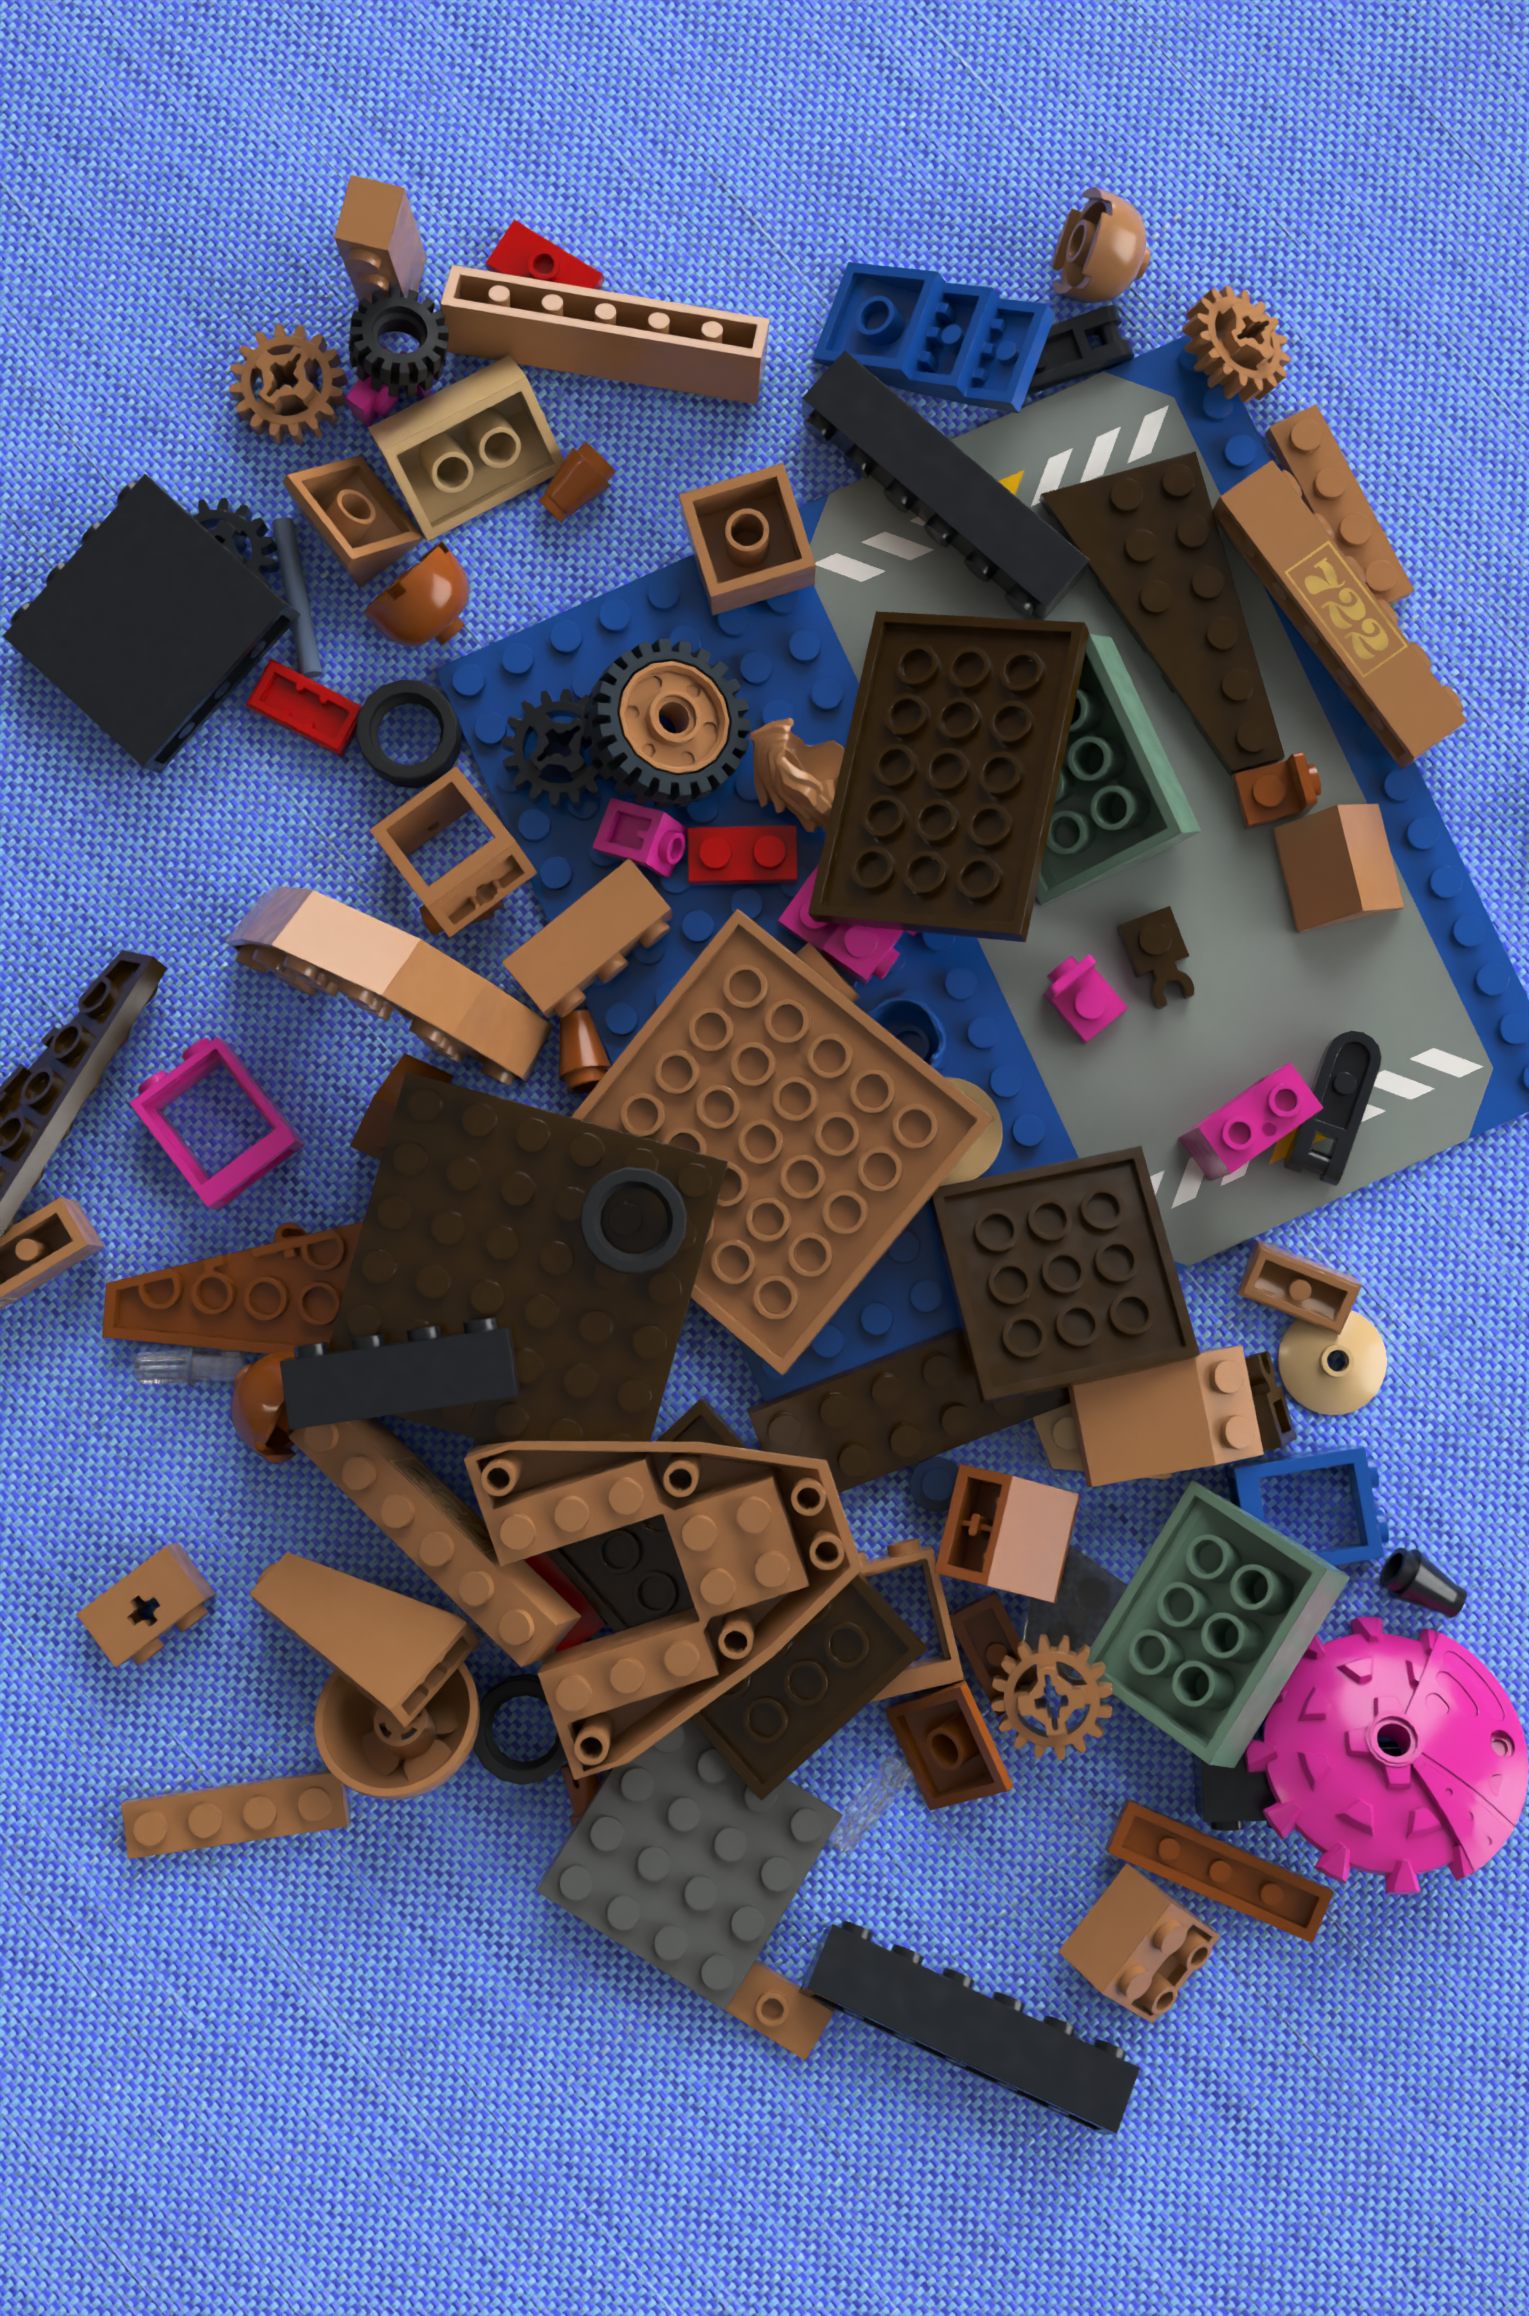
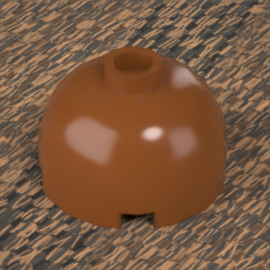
M443 541L436 544L418 560L421 563H416L408 571L403 572L362 612L373 626L390 641L405 647H419L435 638L442 646L465 625L459 616L469 602L470 586L468 578L456 556Z
M288 1351L271 1353L253 1364L244 1366L234 1379V1392L231 1398L230 1418L240 1440L257 1455L274 1464L288 1461L297 1455L296 1452L290 1449L295 1444L288 1437L295 1429L289 1430L280 1361L295 1357L294 1352Z

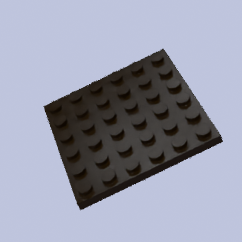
M406 1071L328 1346L329 1352L351 1349L350 1338L384 1333L385 1343L407 1341L406 1330L440 1325L442 1335L464 1332L463 1322L497 1317L498 1327L512 1326L521 1393L518 1396L400 1413L392 1416L494 1444L514 1441L650 1442L729 1161ZM626 1167L650 1169L667 1178L681 1194L687 1212L686 1233L677 1253L660 1268L642 1274L618 1273L599 1263L585 1246L580 1230L581 1205L590 1188L607 1173ZM628 1187L618 1190L607 1199L601 1210L600 1225L604 1237L612 1247L624 1253L639 1254L651 1250L661 1241L667 1227V1214L664 1204L654 1193L644 1188Z

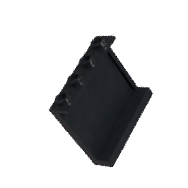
M144 474L139 481H132L123 488L117 497V506L104 521H98L88 528L81 539L82 546L70 560L61 562L49 573L46 579L47 586L35 600L23 604L14 613L10 621L12 626L3 637L142 767L160 774L301 614L286 600L276 594L173 499L164 487L147 474Z

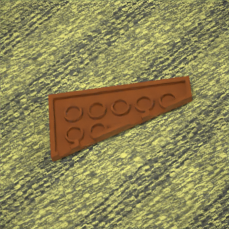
M364 1221L106 1283L102 1337L271 1354L278 1351L294 1352L295 1346L319 1342H328L329 1346Z

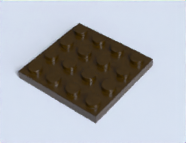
M1142 1146L940 1186L930 1197L929 1202L981 1405L1136 1373L1195 1358L1200 1355Z

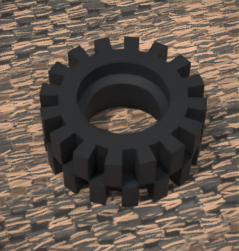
M400 287L390 288L389 298H385L380 289L372 292V303L363 298L359 302L358 312L354 310L352 314L349 337L350 363L352 368L357 367V376L362 382L371 376L370 388L378 393L384 384L389 386L388 396L398 397V388H405L407 397L415 396L417 384L425 392L432 388L433 378L438 381L443 374L449 338L448 325L444 326L445 316L441 309L434 312L435 302L426 297L421 304L418 303L419 292L409 289L408 297L404 298L400 297ZM388 332H403L414 337L420 346L411 353L398 354L384 349L378 343V338Z

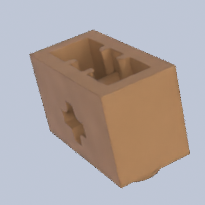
M176 1542L163 1547L76 1615L115 1668L131 1659L138 1667L165 1647L159 1638L174 1626H177L182 1633L206 1616L209 1612L203 1604L214 1597L216 1593L180 1544ZM155 1598L160 1606L153 1612L154 1616L146 1619L140 1611L147 1606L146 1601Z

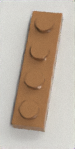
M1317 404L1270 426L1265 435L1282 468L1290 472L1297 480L1302 491L1301 498L1313 514L1319 513L1327 520L1334 533L1333 541L1345 557H1353L1360 564L1366 575L1365 584L1376 599H1383L1391 606L1409 597L1415 590Z
M330 1770L129 1799L121 1803L128 1859L347 1827L351 1823L346 1785L337 1779Z

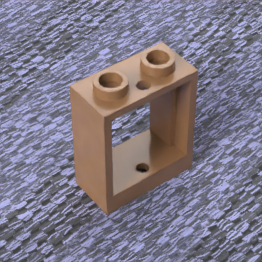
M457 766L369 829L449 938L537 874V871L516 840ZM472 809L494 838L430 886H427L407 859V856ZM484 884L481 889L476 890L477 887H479L480 885Z
M918 1538L886 1545L888 1554L867 1559L865 1551H858L863 1566L860 1572L864 1577L921 1564L942 1655L913 1661L870 1702L964 1680L940 1575L934 1573L937 1563L934 1550L930 1544L920 1547Z

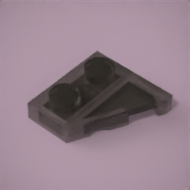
M1069 1545L1057 1602L1055 1604L1029 1597L1023 1641L1032 1650L1038 1649L1040 1634H1046L1050 1646L1058 1647L1063 1635L1069 1636L1070 1640L1069 1650L1075 1653L1085 1644L1091 1647L1128 1585L1072 1545ZM1058 1662L1059 1669L1071 1676L1075 1669L1067 1664Z

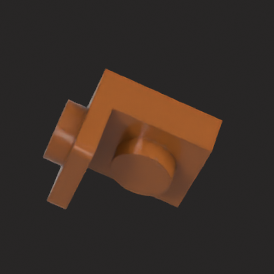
M1303 751L1291 754L1285 761L1239 772L1231 778L1245 830L1307 814L1317 804L1316 796L1321 794V782L1318 771L1313 763L1307 765Z

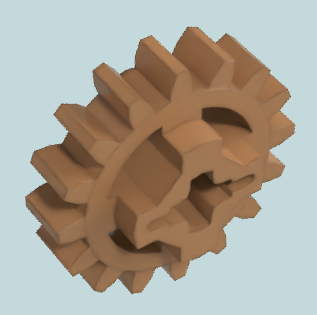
M1226 285L1219 292L1215 288L1211 289L1187 311L1186 316L1190 321L1182 327V332L1192 338V340L1184 348L1186 352L1197 355L1198 362H1196L1193 368L1196 372L1204 371L1207 376L1210 375L1207 384L1210 388L1219 383L1223 386L1225 398L1231 399L1238 393L1241 401L1248 403L1254 397L1258 400L1262 399L1277 387L1279 382L1286 378L1287 373L1283 367L1290 362V356L1281 351L1280 348L1288 343L1287 337L1276 334L1275 329L1279 321L1277 318H1270L1267 313H1264L1265 304L1262 301L1254 306L1250 303L1248 291L1243 290L1235 296L1231 286Z
M279 324L275 326V338L268 340L263 333L258 331L255 333L258 347L253 350L242 345L239 348L246 362L244 365L231 364L230 371L239 382L229 386V390L234 400L240 402L235 407L243 421L251 419L250 426L256 435L260 436L269 428V434L275 444H280L285 433H290L296 445H301L304 431L310 430L315 437L320 438L323 436L319 426L320 422L323 420L332 424L338 422L332 406L346 405V396L338 387L348 384V379L344 369L337 368L342 363L335 349L326 351L327 343L321 334H317L308 341V335L304 326L298 325L293 336H287L282 325ZM319 367L323 375L321 392H318L314 387V382L319 377L317 373ZM258 377L262 379L264 387L258 393L261 398L259 402H257L255 395V385Z
M1040 1634L1038 1649L1032 1650L1026 1642L1021 1641L1017 1647L1020 1659L1017 1661L1005 1655L1001 1661V1666L1009 1675L994 1676L992 1683L993 1688L1004 1692V1695L992 1699V1710L1006 1711L1007 1714L1000 1720L998 1728L1001 1732L1009 1731L1013 1728L1017 1731L1014 1746L1017 1749H1020L1028 1741L1034 1743L1035 1758L1039 1759L1045 1753L1046 1747H1054L1058 1760L1065 1759L1066 1745L1073 1744L1080 1753L1085 1752L1087 1744L1084 1735L1088 1733L1099 1739L1103 1735V1727L1096 1720L1097 1717L1111 1718L1112 1706L1100 1701L1101 1698H1106L1113 1694L1112 1683L1098 1682V1678L1106 1671L1104 1662L1101 1661L1089 1665L1087 1660L1090 1654V1647L1085 1644L1075 1653L1069 1650L1070 1640L1069 1636L1063 1635L1058 1647L1050 1646L1046 1634ZM1058 1662L1071 1666L1082 1677H1070L1059 1669ZM1036 1664L1037 1675L1033 1681L1027 1685H1020L1019 1689H1015L1020 1676L1028 1668ZM1047 1674L1050 1676L1051 1685L1055 1686L1057 1695H1064L1060 1699L1057 1718L1054 1717L1053 1707H1050L1049 1701L1046 1698H1041L1044 1695ZM1089 1705L1084 1717L1076 1725L1068 1729L1067 1719L1073 1711ZM1032 1715L1045 1725L1046 1731L1032 1726L1023 1716Z

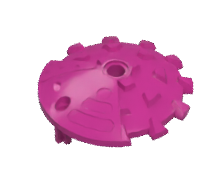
M1368 1616L1355 1618L1350 1621L1353 1635L1322 1644L1316 1634L1266 1715L1263 1724L1262 1741L1251 1740L1244 1751L1247 1772H1265L1270 1789L1277 1802L1262 1811L1270 1826L1282 1840L1296 1829L1311 1845L1322 1852L1314 1868L1329 1878L1346 1884L1350 1869L1353 1868L1366 1873L1385 1876L1386 1894L1409 1895L1420 1893L1417 1879L1419 1874L1432 1872L1445 1866L1449 1868L1457 1882L1474 1874L1504 1845L1520 1817L1525 1802L1529 1766L1527 1746L1518 1715L1507 1693L1488 1668L1470 1651L1446 1635L1428 1628L1420 1630L1416 1641L1402 1636L1383 1634V1620L1380 1617ZM1377 1737H1389L1396 1741L1401 1749V1756H1389L1384 1753L1377 1743Z

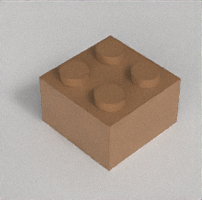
M784 463L679 494L681 517L712 616L815 585L816 564Z

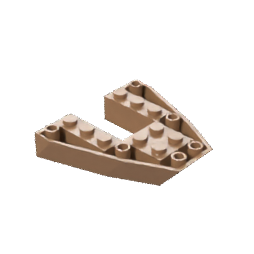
M281 886L264 892L225 941L236 951H239L236 957L237 962L263 974H266L268 969L274 972L276 977L284 980V983L308 995L314 996L318 989L336 997L339 991L348 996V1000L356 1003L358 1008L383 1020L388 1021L392 1012L407 1018L411 1022L409 1031L416 1034V1037L424 1041L425 1045L431 1047L432 1051L460 1064L464 1055L484 1064L480 1073L510 1086L513 1078L527 1083L554 1026L485 978L422 939L314 890Z
M514 1441L473 1446L464 1457V1462L500 1566L663 1514L695 1606L694 1608L552 1653L543 1660L538 1676L574 1780L627 1764L774 1657L863 1569L827 1460L704 1442Z

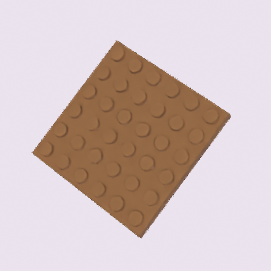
M739 909L733 913L571 1116L572 1118L729 1161L691 1298L781 1375L788 1372L995 1119Z

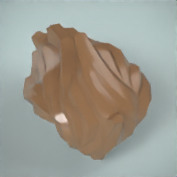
M790 717L772 721L751 732L754 786L761 808L772 801L776 813L784 812L787 807L797 816L807 832L816 833L818 826L826 832L845 751L844 747L834 740L813 746L805 745L802 739L790 731L794 724V720Z

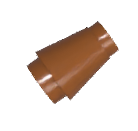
M585 441L577 451L572 447L544 491L545 494L538 501L562 523L568 516L574 514L609 488L611 485L608 481L616 471Z
M576 1010L563 1018L559 1017V1080L565 1082L568 1093L584 1094L590 1093L610 1069L611 1064L596 1026L592 1021L591 1012Z

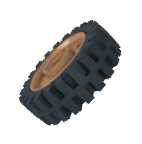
M658 639L652 645L647 641L638 644L631 651L629 649L603 672L588 696L591 699L585 706L583 717L588 719V723L583 728L585 740H592L593 743L588 749L592 761L600 759L603 764L598 770L605 780L613 776L618 781L614 789L622 795L631 791L634 793L633 801L642 805L649 801H654V808L665 809L674 804L675 808L684 807L714 792L736 771L742 762L740 758L746 753L749 741L744 738L751 731V720L743 719V715L749 710L746 698L737 699L736 693L741 689L736 677L727 681L723 675L729 668L721 660L713 666L708 662L712 653L703 648H700L695 653L690 652L691 643L681 640L674 646H671L670 639ZM659 715L665 716L672 721L676 731L675 734L668 732L662 727Z

